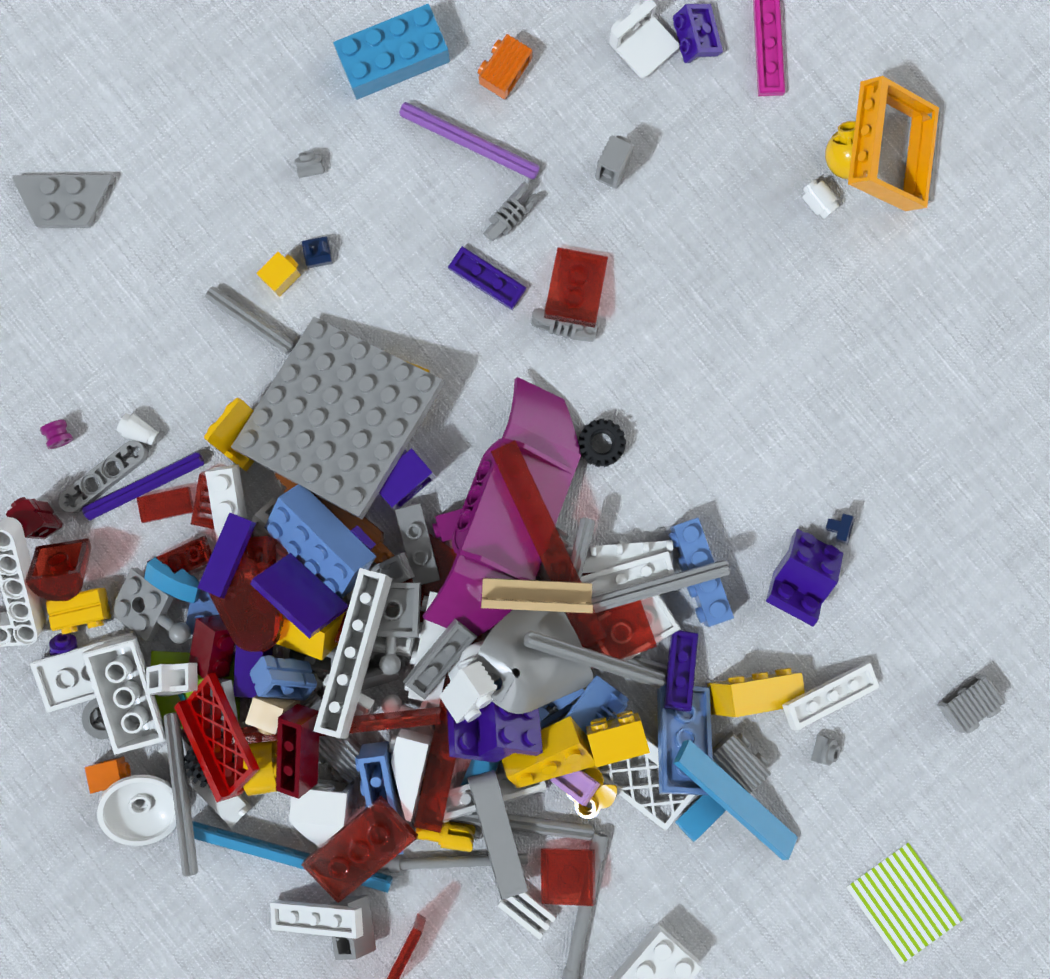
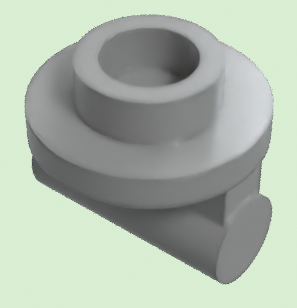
M312 150L299 153V157L295 159L299 178L324 173L320 155L314 154Z
M817 735L811 760L829 766L838 760L840 747H838L836 740Z

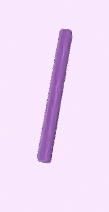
M404 102L400 108L399 113L401 117L530 179H535L539 173V165L412 104Z

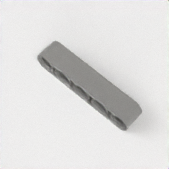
M491 770L469 777L468 783L501 899L504 900L528 892L495 771Z

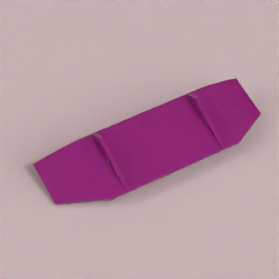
M519 377L514 379L512 407L502 438L498 439L487 449L480 461L452 534V547L457 554L455 561L440 591L423 614V619L445 628L454 619H457L478 637L499 623L512 611V609L481 608L483 578L536 579L542 562V554L546 552L581 457L576 432L563 398Z

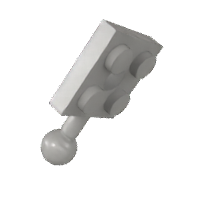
M131 568L109 613L145 641L154 640L160 626L169 631V637L174 643L182 644L187 642L191 636L190 627L183 622L175 623L166 616L174 597L164 593L145 580V573L142 570ZM141 598L144 600L145 605L143 611L139 607V600Z
M391 583L376 636L386 637L385 655L379 662L380 670L386 675L396 674L401 667V661L396 655L397 638H419L422 585L420 583ZM395 602L399 605L400 611L396 617L390 618L386 614V608L390 603Z

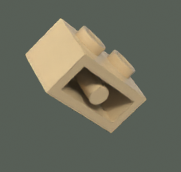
M256 695L252 699L245 723L258 728V731L262 734L276 735L278 717L296 704H300V700L266 698Z

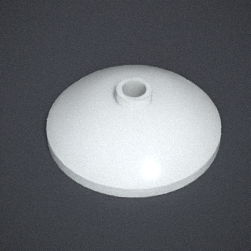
M133 775L116 781L105 790L98 803L97 818L101 829L112 840L130 846L148 845L165 838L176 827L172 785L159 777L151 775Z

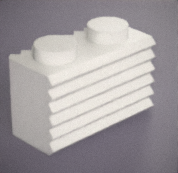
M478 661L460 669L439 697L456 723L464 720L471 722L481 715L479 709L484 708L493 701L491 695L497 689V685L494 684V680H491L488 671H485L482 662Z

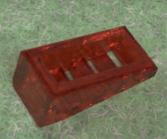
M203 471L199 474L191 525L214 529L213 519L199 516L200 512L212 515L211 508L202 506V502L210 504L209 496L204 495L205 492H208V486L206 485V471Z

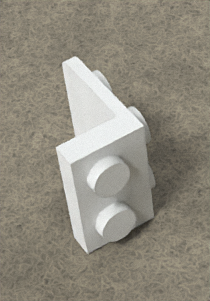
M653 0L637 3L627 18L617 20L611 27L609 41L613 49L642 79L647 78L679 49V43L654 17L657 5Z

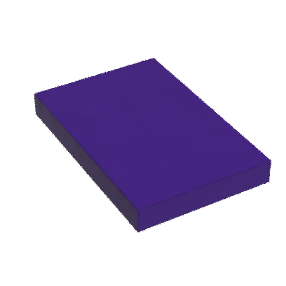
M291 553L254 577L250 584L309 639L344 613L348 607L339 596Z

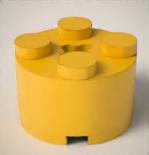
M277 737L247 741L260 769L243 786L246 794L253 796L278 792L276 791ZM243 759V768L247 770L248 767Z

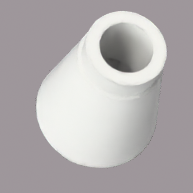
M128 413L124 414L116 430L121 433V437L151 446L159 434L158 431L138 416Z

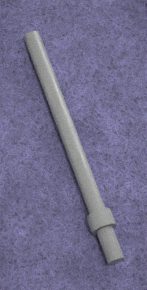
M527 853L518 854L521 865L528 864ZM489 855L400 859V856H389V859L368 860L367 864L368 871L389 870V873H400L401 870L491 866Z

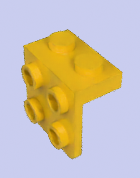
M235 398L233 402L226 406L218 420L210 425L204 439L247 472L255 461L236 452L231 446L254 410L240 398Z

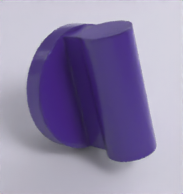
M62 633L54 636L49 642L50 656L58 653H67L78 648L76 637L72 634L62 635Z

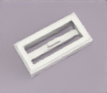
M527 892L519 894V896L547 917L545 921L515 897L499 901L498 907L538 939L543 936L545 930L547 931L550 927L549 925L556 919V915ZM506 902H511L541 927L538 929Z

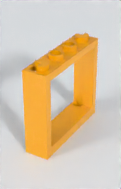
M884 76L861 81L848 185L904 211L927 208L939 107ZM886 104L912 118L903 190L877 178Z

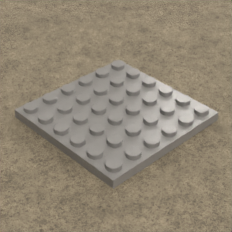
M313 317L231 448L363 520L445 382L433 374L323 320Z

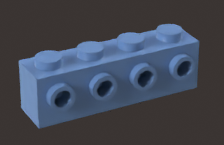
M699 517L670 527L671 533H669V538L673 541V548L677 547L680 558H677L681 571L714 563ZM720 578L687 587L690 597H695L698 606L695 608V612L699 622L704 623V626L711 627L734 619Z
M389 741L362 744L359 755L355 757L356 769L358 772L360 771L361 775L360 790L362 796H365L366 801L365 815L366 819L370 821L371 826L370 840L371 844L375 846L377 857L403 854L407 839L399 793L391 765L392 756L391 752H389Z

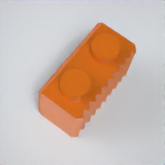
M506 34L503 40L498 39L491 51L493 53L489 61L484 60L477 72L479 74V84L506 100L532 60V49L509 34Z

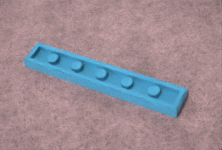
M691 740L683 741L673 763L779 858L789 860L798 837Z

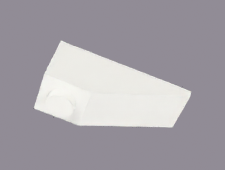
M401 729L397 737H392L389 752L393 753L391 765L406 821L411 822L416 812L433 736Z

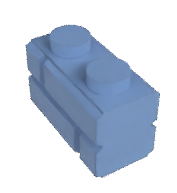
M266 655L259 659L250 672L258 697L306 700L317 686L315 676L311 674L312 669L309 661L296 660L295 658L283 659Z

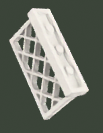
M644 731L650 753L644 754L646 764L631 766L630 759H626L627 766L612 768L611 763L608 764L609 768L599 770L602 773L605 784L616 785L617 793L666 831L695 795H686L684 798L673 799L672 794H669L670 799L654 800L652 787H659V782L651 781L650 769L659 768L658 741ZM649 759L653 761L654 764H649ZM647 769L648 783L633 784L631 771ZM628 771L630 785L619 786L614 782L613 773ZM649 788L651 801H638L635 798L634 789ZM670 804L671 814L664 821L656 815L655 806Z

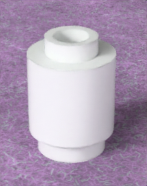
M813 180L803 189L806 194L802 198L817 216L820 215L823 219L840 206L836 201L838 198L823 180L819 183Z

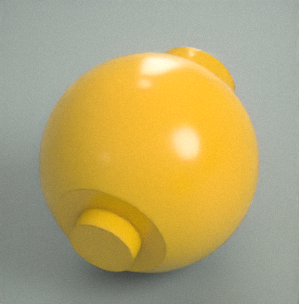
M847 121L840 124L838 131L828 141L825 150V160L828 168L836 176L847 180L849 179L856 121Z

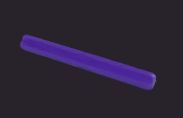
M194 452L82 508L83 514L88 520L103 515L203 466V457L199 452Z

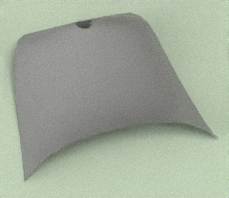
M512 610L490 631L479 650L477 662H482V666L485 667V671H488V675L496 674L502 680V687L499 690H495L491 695L493 703L510 713L524 714L583 689L592 682L594 677L590 666L524 645L525 634L529 631H534L582 647L565 612ZM517 668L520 671L518 678L514 676L512 669Z

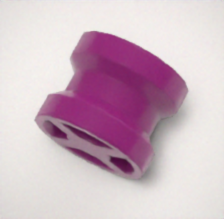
M64 419L50 422L40 428L41 434L46 436V446L48 449H56L73 441L72 435L66 430L67 423Z

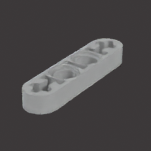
M135 440L123 444L61 493L58 499L60 508L69 513L82 511L84 506L94 502L147 459L148 450L146 446ZM132 447L136 449L140 448V450L137 452L139 455L138 458L130 457L126 460V462L129 463V466H127L126 463L121 458H119L120 455L124 458H127L129 455H131L132 451L130 449ZM116 461L120 465V472L115 476H111L107 468L110 463ZM91 478H97L100 483L99 489L95 492H90L87 489V482ZM81 493L88 496V498L80 496L75 500L76 506H68L70 502L69 496L77 497Z

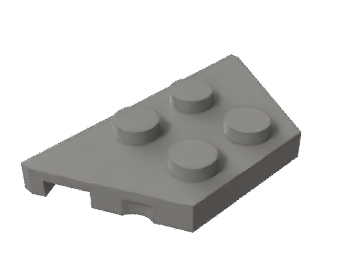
M13 175L12 177L35 226L38 228H90L96 218L97 210L101 208L105 201L103 197L109 185H113L115 182V178L112 175Z

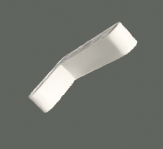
M11 517L0 520V587L7 612H0V647L33 644L45 626L44 612L23 527L17 519Z

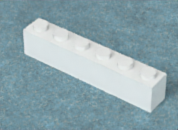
M362 568L359 569L314 732L340 739H348L392 578L385 574Z

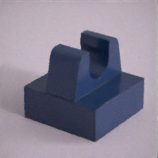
M327 236L302 241L307 268L333 264Z
M843 514L841 521L828 518L825 529L837 533V542L848 545L855 522L854 516Z

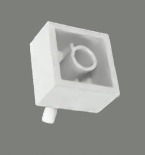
M318 779V784L301 798L291 797L289 822L308 840L314 842L317 849H324L327 840L343 828L349 819L352 811L354 782L347 784L346 782L340 783L335 780Z

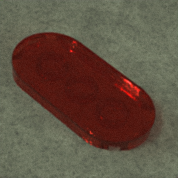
M243 554L225 598L223 599L210 593L209 595L233 642L245 651L264 652L278 642L284 619L282 613L250 585L252 579L261 572L254 560Z

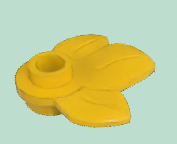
M596 766L584 771L600 783V786L590 799L592 808L582 806L567 794L575 802L574 806L578 815L586 819L594 818L600 812V809L610 807L617 796V786L604 784L602 773Z

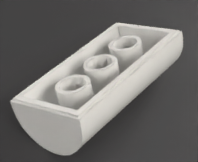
M129 636L116 639L83 652L82 655L114 755L166 741L165 727L155 695H147L146 666L137 637Z

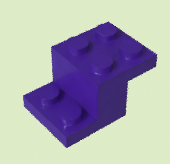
M796 529L792 535L789 550L773 571L766 602L814 627L819 620L822 603L838 583L843 553L835 546L827 545L816 539L812 534Z
M491 702L484 708L479 709L481 711L479 717L471 722L464 720L460 723H456L447 709L449 757L498 762L513 753L533 756L543 753L539 708L524 714H515Z

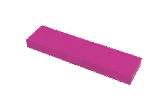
M753 0L758 96H783L785 93L780 0Z

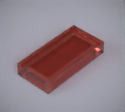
M190 487L137 497L141 523L195 513Z

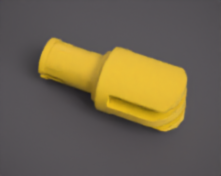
M451 821L441 823V825L417 822L415 839L438 842V845H441L440 848L471 852L476 827L471 824Z

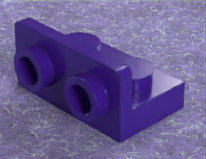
M685 4L673 15L674 28L676 29L684 63H691L696 57H718L723 52L711 4Z

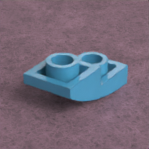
M156 557L147 562L144 579L150 584L177 599L190 603L198 601L201 589L197 588L199 581L195 576L188 574L183 568L174 574L168 565L163 564Z
M702 795L675 823L695 842L726 810L711 796Z

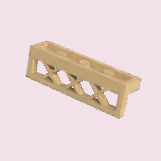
M483 578L481 608L593 613V604L591 603L592 583Z

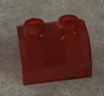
M89 538L36 546L26 578V583L30 590L37 596L51 601H68L74 598L83 586L91 554Z

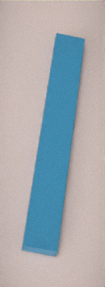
M192 821L194 839L387 893L391 887L393 877L390 875L368 871L365 868Z

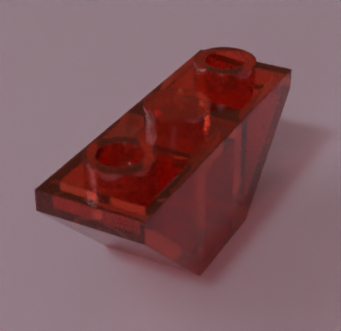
M202 536L156 558L163 564L168 565L174 574L183 568L191 575L206 568L212 552L207 537Z

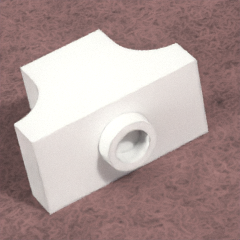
M197 663L159 664L146 667L147 695L171 696L197 691Z

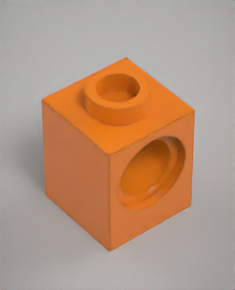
M124 756L85 767L90 794L104 791L116 781L131 776L130 765L128 762H125Z

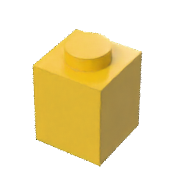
M279 252L256 273L279 297L301 276L296 269L299 264L290 255L287 254L284 257Z

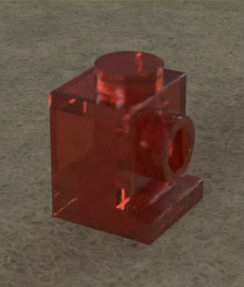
M270 536L250 537L243 553V570L253 572V576H257L275 564L276 544H278V541Z

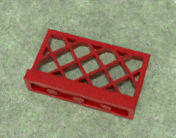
M214 672L207 674L198 685V690L193 691L187 700L178 702L174 708L218 803L241 795L245 791L243 786L260 768ZM210 687L213 691V697L210 696ZM210 704L212 705V715L210 714ZM221 711L224 715V721L221 720ZM221 728L224 729L223 739L221 738ZM232 735L235 739V745L232 744ZM232 752L235 754V763L232 762ZM243 759L248 767L247 770L243 768Z

